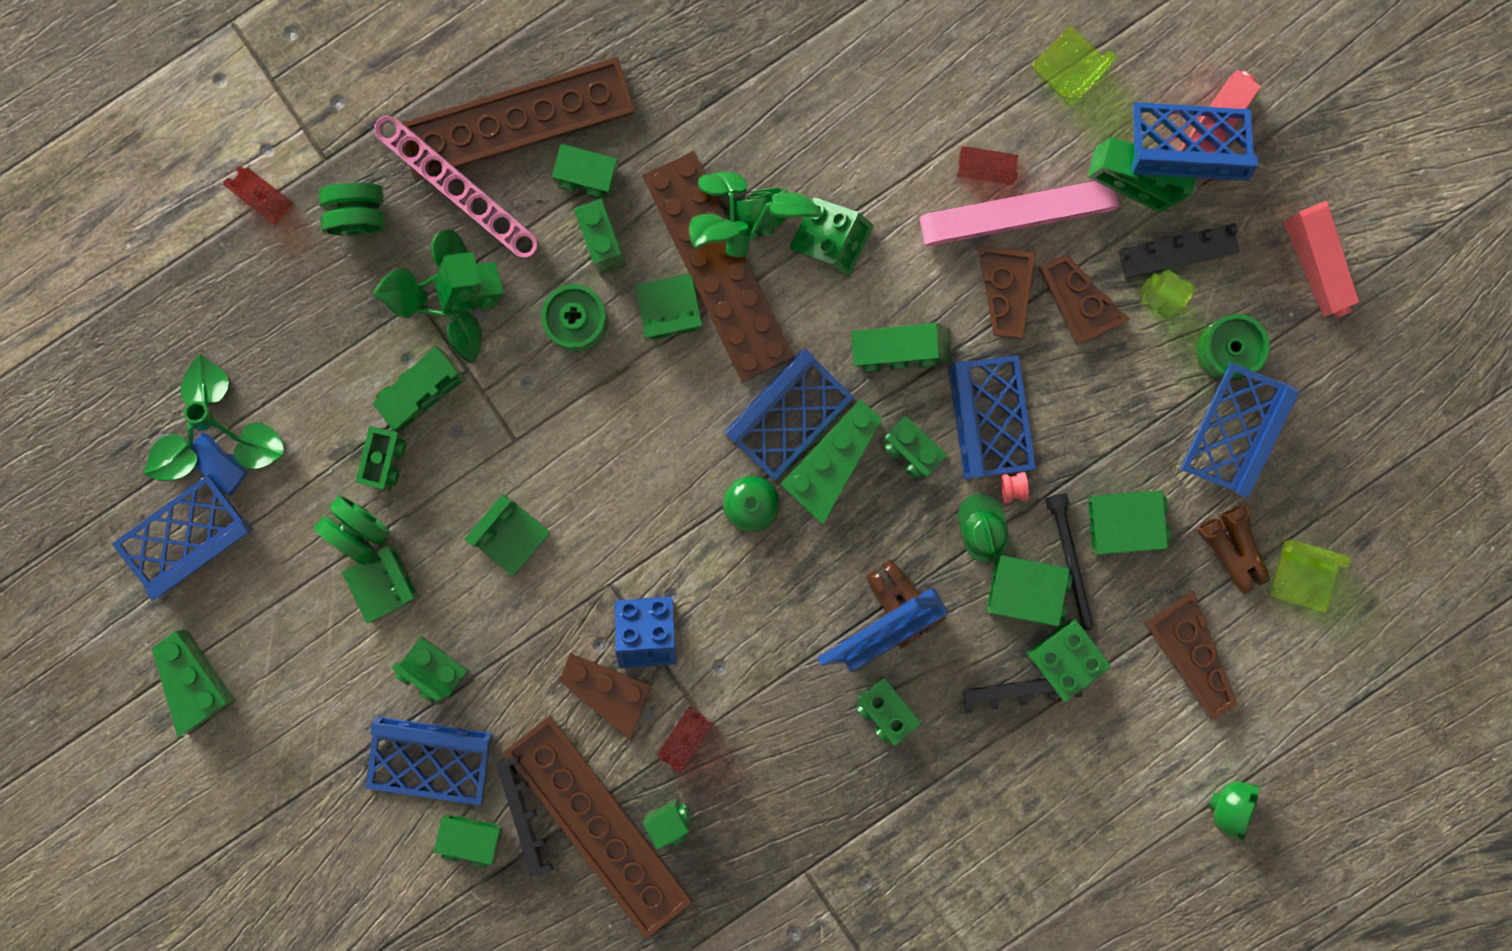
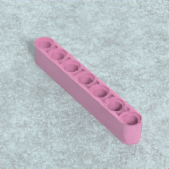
M383 116L376 121L374 131L380 141L515 255L528 258L536 254L539 242L533 233L402 122L392 116ZM393 122L397 128L396 134L391 138H386L383 135V127L385 124ZM414 141L419 145V153L411 158L406 155L405 147L409 142ZM436 160L441 163L442 172L438 176L432 177L428 172V166L432 161ZM455 180H462L465 185L464 192L459 196L453 195L450 190V186ZM481 198L487 202L488 208L484 214L477 215L473 211V203ZM502 217L507 218L510 222V229L505 234H500L495 229L496 221ZM527 236L532 240L533 247L528 253H522L518 249L517 243L521 237Z
M1093 181L928 213L920 216L919 219L925 246H934L1105 213L1119 209L1120 204L1116 191Z

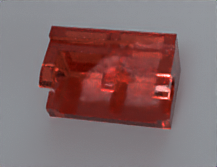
M238 166L236 168L237 176L234 179L227 178L223 185L276 225L293 202L247 167L245 169L242 166Z
M689 706L658 752L659 759L670 764L680 774L713 725V721Z

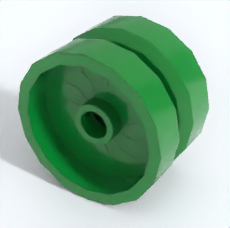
M342 183L319 189V206L327 210L320 217L322 233L332 236H359L378 233L387 228L385 213L376 209L384 203V192L381 185L373 183Z
M578 284L563 285L552 291L544 301L541 311L542 326L548 337L560 348L571 352L588 351L597 346L605 336L609 324L607 310L599 296L588 287ZM572 316H581V319H576L575 324H572Z
M1232 314L1218 319L1202 331L1197 340L1196 355L1199 365L1206 374L1221 381L1230 362L1254 372L1262 368L1269 356L1270 341L1266 330L1257 320L1248 315ZM1234 346L1235 352H1233L1230 347ZM1234 372L1230 382L1245 378V375Z
M338 494L329 507L331 513L340 521L330 516H322L314 526V530L325 541L349 558L362 565H367L375 555L373 546L365 539L375 544H383L391 531L367 509Z

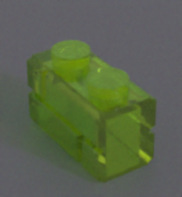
M1169 270L1164 271L1160 275L1154 273L1151 278L1146 280L1140 290V293L1143 294L1141 304L1152 310L1156 308V312L1166 318L1172 317L1185 308L1195 290V285L1185 279L1179 280V276Z

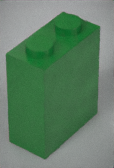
M602 199L573 208L591 259L599 275L626 266Z
M1163 490L1087 497L1092 554L1168 549L1167 543L1171 542V530L1169 525L1165 524V514H1168L1169 506L1167 497L1163 496Z
M996 555L986 612L1059 626L1060 621H1064L1067 612V604H1064L1065 592H1069L1072 585V575H1069L1070 568Z

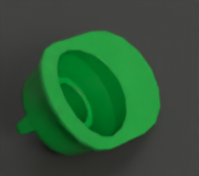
M974 494L967 497L960 505L958 511V523L964 546L968 554L975 560L983 563L993 562L996 559V555H1004L1010 543L1004 512L999 502L992 496Z

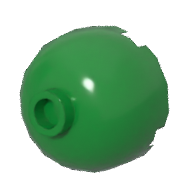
M777 187L751 191V195H748L746 199L743 198V194L735 196L736 221L746 223L751 231L765 204L772 202V196L788 192V189L782 190V188ZM769 210L757 231V235L767 236L775 233L774 228L782 225L787 218L772 215Z
M755 475L742 476L733 481L726 489L722 501L723 512L728 522L737 530L747 533L761 532L770 527L777 518L780 509L779 495L774 485L765 478Z
M1236 781L1225 785L1220 794L1213 793L1209 809L1214 811L1213 821L1216 828L1222 834L1244 842L1247 826L1250 825L1257 803L1260 786Z

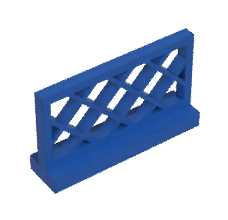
M1134 102L1132 113L1135 158L1132 162V174L1249 181L1257 169L1258 156L1254 155L1251 109ZM1141 112L1151 113L1158 120L1152 126H1149L1141 119ZM1172 114L1183 117L1187 122L1178 128L1168 118ZM1201 116H1208L1216 124L1208 130L1197 119ZM1229 118H1240L1243 120V128L1237 132L1226 121ZM1160 124L1166 126L1173 133L1167 140H1164L1154 131ZM1190 125L1203 135L1196 142L1183 132ZM1219 127L1231 136L1225 144L1212 134ZM1150 136L1159 146L1156 149H1142V140ZM1178 137L1189 148L1185 151H1177L1170 143ZM1207 139L1218 150L1214 153H1208L1198 145ZM1236 141L1245 149V155L1234 154L1228 146Z
M801 349L723 433L775 481L854 396L807 349ZM812 366L821 373V386H805V373ZM825 378H826L833 386H825ZM801 379V386H794ZM821 389V406L805 407V390ZM825 389H837L844 398L837 406H826ZM789 390H801V407H785V395ZM781 400V407H774ZM828 409H833V410L826 416V410H828ZM801 410V427H785V411ZM806 410H821L822 422L817 427H806ZM769 411H781V428H765V416ZM761 421V428H754ZM807 430H813V431L806 437V431H807ZM781 431L782 448H766L765 432ZM786 431H802V443L797 448H786ZM749 432H761V449H749L742 440ZM787 451H793V452L786 458V452H787ZM754 452H761L762 460ZM766 452H782V464L774 472L766 465Z
M1019 355L969 362L961 361L948 365L964 480L1035 470ZM1012 363L1013 376L1007 382L996 374V371L1001 364ZM990 365H995L992 370L988 367ZM980 367L989 374L981 386L972 380L970 368ZM992 377L1004 386L997 398L984 389ZM1007 390L1017 396V405L1012 411L1000 402ZM980 393L993 402L985 414L980 412L975 405V400ZM996 406L1009 415L1001 427L988 418ZM1012 418L1021 424L1022 432L1017 439L1004 430ZM984 422L997 431L989 443L980 437L979 429ZM1000 435H1003L1013 443L1005 456L993 447V444ZM1016 447L1025 453L1027 465L1017 466L1008 459ZM989 450L1001 459L1000 463L993 470H985L984 457ZM1005 463L1010 466L1007 468H1002Z
M1230 362L1181 469L1249 498L1299 391L1290 384L1281 383ZM1234 372L1245 375L1249 386L1233 392L1229 382ZM1251 378L1258 380L1259 382L1253 384ZM1266 384L1276 388L1270 399L1263 402L1259 401L1255 391L1256 388ZM1226 389H1228L1229 394L1224 395ZM1251 391L1256 404L1240 410L1235 397ZM1231 399L1236 412L1220 418L1217 411L1219 404ZM1267 406L1265 412H1263L1262 408ZM1259 410L1261 416L1259 425L1247 429L1242 415ZM1215 415L1216 420L1213 421V422H1211L1212 419H1213V416ZM1238 417L1243 431L1227 437L1222 423ZM1219 425L1224 439L1208 445L1204 437L1207 429ZM1246 436L1249 443L1247 450L1234 455L1230 442ZM1201 442H1203L1204 447L1199 448ZM1226 444L1231 457L1215 463L1210 450ZM1207 452L1211 465L1202 469L1190 466L1196 455ZM1233 462L1236 473L1230 482L1220 477L1217 468ZM1214 470L1215 475L1208 472Z
M208 474L117 539L112 545L147 589L146 594L154 601L251 532L253 528L247 520H243ZM205 484L213 492L212 504L196 502L197 491ZM192 494L191 501L184 500ZM217 499L222 503L223 506L217 505ZM178 503L190 505L188 521L172 519L174 506ZM195 506L211 508L209 524L193 522ZM216 509L228 511L234 521L226 527L214 525ZM168 511L167 518L160 517ZM152 522H166L164 538L148 536ZM172 523L187 525L185 541L169 539ZM192 526L208 528L207 541L203 544L191 543ZM142 529H144V534H143V535H138V534H137V533L140 532ZM213 529L221 530L217 534L212 536ZM130 538L142 539L141 554H129L122 544ZM148 540L163 542L161 559L146 557ZM168 544L184 546L183 558L181 560L173 561L166 559ZM189 547H196V549L189 553ZM134 559L140 560L139 565L136 563ZM145 561L161 563L159 575L152 581L143 572ZM166 564H171V565H172V566L169 567L167 570H165V565H166Z
M931 588L819 656L818 660L822 666L845 663L850 672H855L949 615L936 589Z
M380 716L373 721L370 732L372 741L366 789L482 805L489 749L492 744L493 733ZM379 739L391 741L397 750L385 758L378 749ZM411 744L419 745L426 753L416 762L404 750ZM440 748L448 749L454 757L445 766H442L433 754ZM469 752L482 754L481 764L474 770H471L462 759ZM400 753L409 764V767L398 774L388 761ZM377 757H378V759H379L381 762L376 765ZM429 757L438 771L426 778L417 765ZM456 762L467 773L466 776L457 782L446 771ZM382 765L393 776V779L387 783L374 781L375 771ZM412 769L422 781L416 787L407 786L401 778ZM478 771H480L479 779L475 775ZM439 774H442L451 785L444 792L437 791L430 783ZM471 778L477 786V795H465L459 785Z

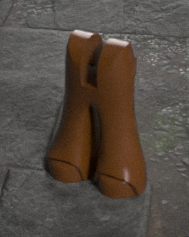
M1241 504L1219 514V518L1210 519L1196 528L1201 538L1221 559L1234 584L1243 594L1254 590L1253 581L1247 570H1249L1254 581L1260 586L1270 581L1269 573L1251 531L1250 510L1247 504ZM1226 530L1228 531V533H1229V535H1230L1232 541L1234 542V544H1235V546H1236V548H1237L1239 554H1238V553L1236 552V550L1234 549V547H1233V545H1232V543H1231V541H1230V539H1229V537H1228V535H1227Z
M891 559L884 563L882 567L887 577L893 582V585L887 587L885 581L875 570L866 576L873 593L886 614L902 606L898 597H901L907 603L921 595L903 571ZM946 616L924 629L925 633L945 620ZM922 632L899 644L900 650L922 636Z

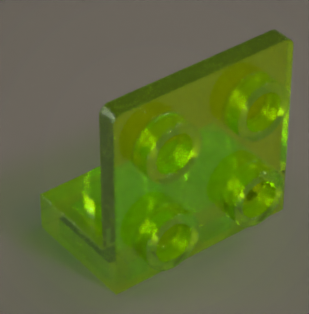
M1069 26L1032 64L1031 68L1072 106L1111 67L1117 56L1110 49L1104 55H1101L1072 26Z
M1284 540L1269 595L1270 597L1326 612L1338 569L1348 568L1351 557L1296 540Z

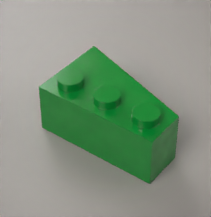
M1110 137L1095 147L1087 177L1158 213L1193 194L1197 179L1194 177L1132 174V162L1135 158L1134 144Z
M938 323L851 331L853 366L863 368V372H879L880 367L891 366V370L908 369V365L935 367L937 364L952 363L950 329Z
M434 346L412 368L402 373L391 387L387 386L376 395L377 400L372 404L393 431L400 433L467 378L446 352Z
M187 630L175 631L152 647L177 737L190 734L236 701Z

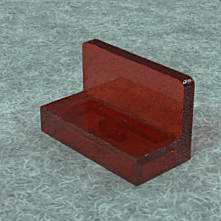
M961 146L956 176L1013 185L1018 175L1016 172L1018 155Z

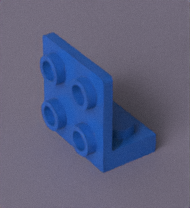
M672 597L615 601V643L619 668L677 664Z

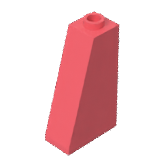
M1236 70L1209 107L1246 109L1261 86L1256 83V79L1251 74ZM1202 116L1199 120L1208 130L1216 124L1208 116ZM1229 118L1226 122L1234 128L1240 118ZM1221 127L1212 133L1222 143H1224L1229 135ZM1194 128L1188 137L1196 142L1203 135ZM1207 139L1198 145L1208 153H1214L1218 150ZM1183 143L1178 151H1185L1189 147Z
M1324 201L1298 212L1284 221L1283 224L1323 317L1333 314L1336 319L1352 312L1350 306L1359 303L1329 205L1327 201Z

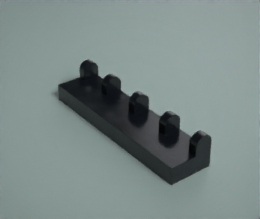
M1231 223L1217 228L1122 248L1118 252L1124 277L1128 279L1237 254L1240 252L1236 239V234L1238 233L1236 223Z
M1046 678L962 689L966 713L972 712V703L990 700L992 709H998L997 699L1019 696L1020 704L1027 705L1026 695L1048 692L1049 701H1056L1055 690ZM1082 691L1078 692L1075 697H1082Z
M519 756L500 760L496 765L529 873L532 877L551 871L554 867L552 863L544 865L539 846L546 844L545 838L536 840L530 818L537 816L536 809L527 810L521 790L529 786L527 781L522 783L518 781L513 765L518 764L521 760Z

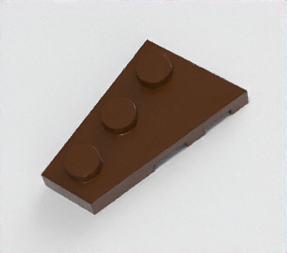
M978 246L994 336L1023 340L1036 253Z
M1067 254L1039 267L1076 346L1131 320L1111 302L1112 300L1105 293L1103 294L1090 281L1091 279Z
M572 653L568 657L559 680L629 740L633 735L652 684Z

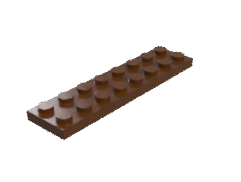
M615 57L402 123L452 166L459 168L635 114L619 59ZM409 142L405 147L408 157L412 158L418 155L419 145L417 142ZM435 160L429 164L428 172L431 176L442 172V165L439 161ZM410 166L415 180L424 178Z
M692 151L643 174L642 177L743 383L793 359L794 356L746 257L728 255L725 251L726 241L705 244L696 249L692 245L689 226L695 216L715 214L723 220L727 219L717 197L700 190L698 180L701 176L705 175V172L695 152Z
M551 715L504 751L508 759L516 756L520 757L521 762L513 766L523 779L527 781L542 804L646 939L693 903L688 893Z

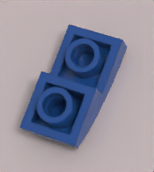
M201 433L190 448L198 456L196 468L205 476L209 474L217 486L228 495H232L248 475L243 466L237 462L234 455L224 453L210 434Z

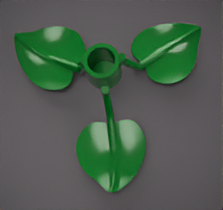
M727 171L715 172L701 176L698 180V186L702 192L712 196L728 195L730 221L728 219L723 220L715 214L695 216L690 222L689 235L695 249L705 244L726 241L725 251L728 255L743 257L748 254L750 240H755L756 233L769 210L772 215L784 218L822 217V212L810 198L803 194L795 192L778 193L772 196V202L765 204L754 227L750 231L746 223L736 221L735 197L733 194L746 192L747 181L737 173Z
M451 228L436 234L431 243V255L439 268L445 255L467 253L462 239ZM405 268L393 270L382 279L373 292V296L381 300L394 314L401 318H410L416 312L417 314L425 313L450 318L452 322L447 325L446 333L451 346L467 362L474 363L476 361L482 343V330L477 319L469 312L459 314L457 317L450 312L442 313L439 310L424 308L428 301V296L423 287L434 282L437 274L417 284L412 272Z
M199 354L188 367L181 384V397L187 404L184 409V417L189 422L186 425L188 441L186 443L181 436L176 434H167L160 437L150 449L143 473L145 476L158 481H175L188 476L198 463L197 454L189 449L193 446L194 429L205 431L211 426H215L230 438L239 442L234 448L235 459L241 466L250 470L265 468L282 458L284 455V445L279 435L265 424H247L243 428L240 437L214 419L213 413L208 408V403L216 404L225 398L229 390V379L221 368Z

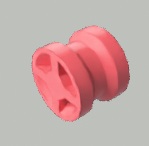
M1025 472L1018 473L1012 477L1008 474L1001 475V491L1004 503H1011L1013 499L1029 500V488Z

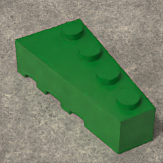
M861 399L780 484L821 525L824 524L882 420Z

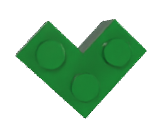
M473 252L445 255L443 257L434 281L442 313L462 314L470 309L490 310L499 305L504 291L496 262L476 264Z

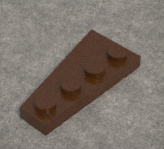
M1190 591L1145 622L1144 625L1210 720L1214 721L1237 705L1226 673L1220 664L1215 644L1212 642L1207 630V623L1199 609L1195 592Z

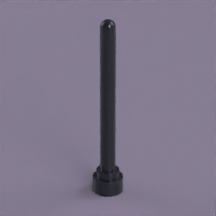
M1062 493L1049 496L1044 499L1047 509H1050L1051 514L1055 515L1067 568H1070L1069 575H1072V588L1081 625L1084 630L1090 631L1094 626L1066 515V511H1068L1067 505L1070 504L1068 494Z

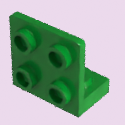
M813 198L812 201L822 212V217H803L790 244V249L825 262L838 273L849 277L874 225L857 211Z
M690 274L641 283L635 286L643 323L642 328L647 342L703 330L694 284Z
M906 415L881 440L885 444L882 448L884 452L893 460L899 458L905 463L906 466L903 469L914 480L920 478L923 481L927 479L931 472L947 456Z
M502 494L464 540L471 546L478 547L507 573L514 576L548 537L550 532L511 498Z
M386 546L378 550V554L374 555L367 565L358 563L342 572L366 623H371L420 598L395 546Z
M1069 619L1024 653L1028 660L1038 667L1059 697L1065 702L1111 667L1086 632L1074 619Z
M423 636L417 640L403 661L395 662L391 667L397 672L395 677L408 686L411 683L421 689L419 694L431 703L435 700L442 702L448 699L469 671Z

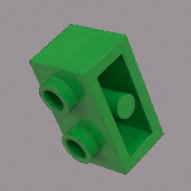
M561 144L552 179L558 184V188L565 191L574 192L576 188L586 191L585 195L595 199H602L603 196L611 197L619 163L617 158Z
M369 426L355 483L391 491V487L396 486L400 471L396 469L398 459L404 456L407 442L403 440L404 435Z
M883 676L856 698L860 703L856 709L866 721L870 718L873 719L878 726L874 731L885 744L891 741L894 746L897 745L922 724Z
M675 799L647 814L643 824L656 849L668 843L671 847H674L687 839L686 836L689 833L693 817L686 803L680 805L678 799Z
M445 814L441 817L434 853L441 854V858L444 860L458 861L461 858L470 860L469 864L472 866L486 868L487 864L492 865L496 860L503 826Z

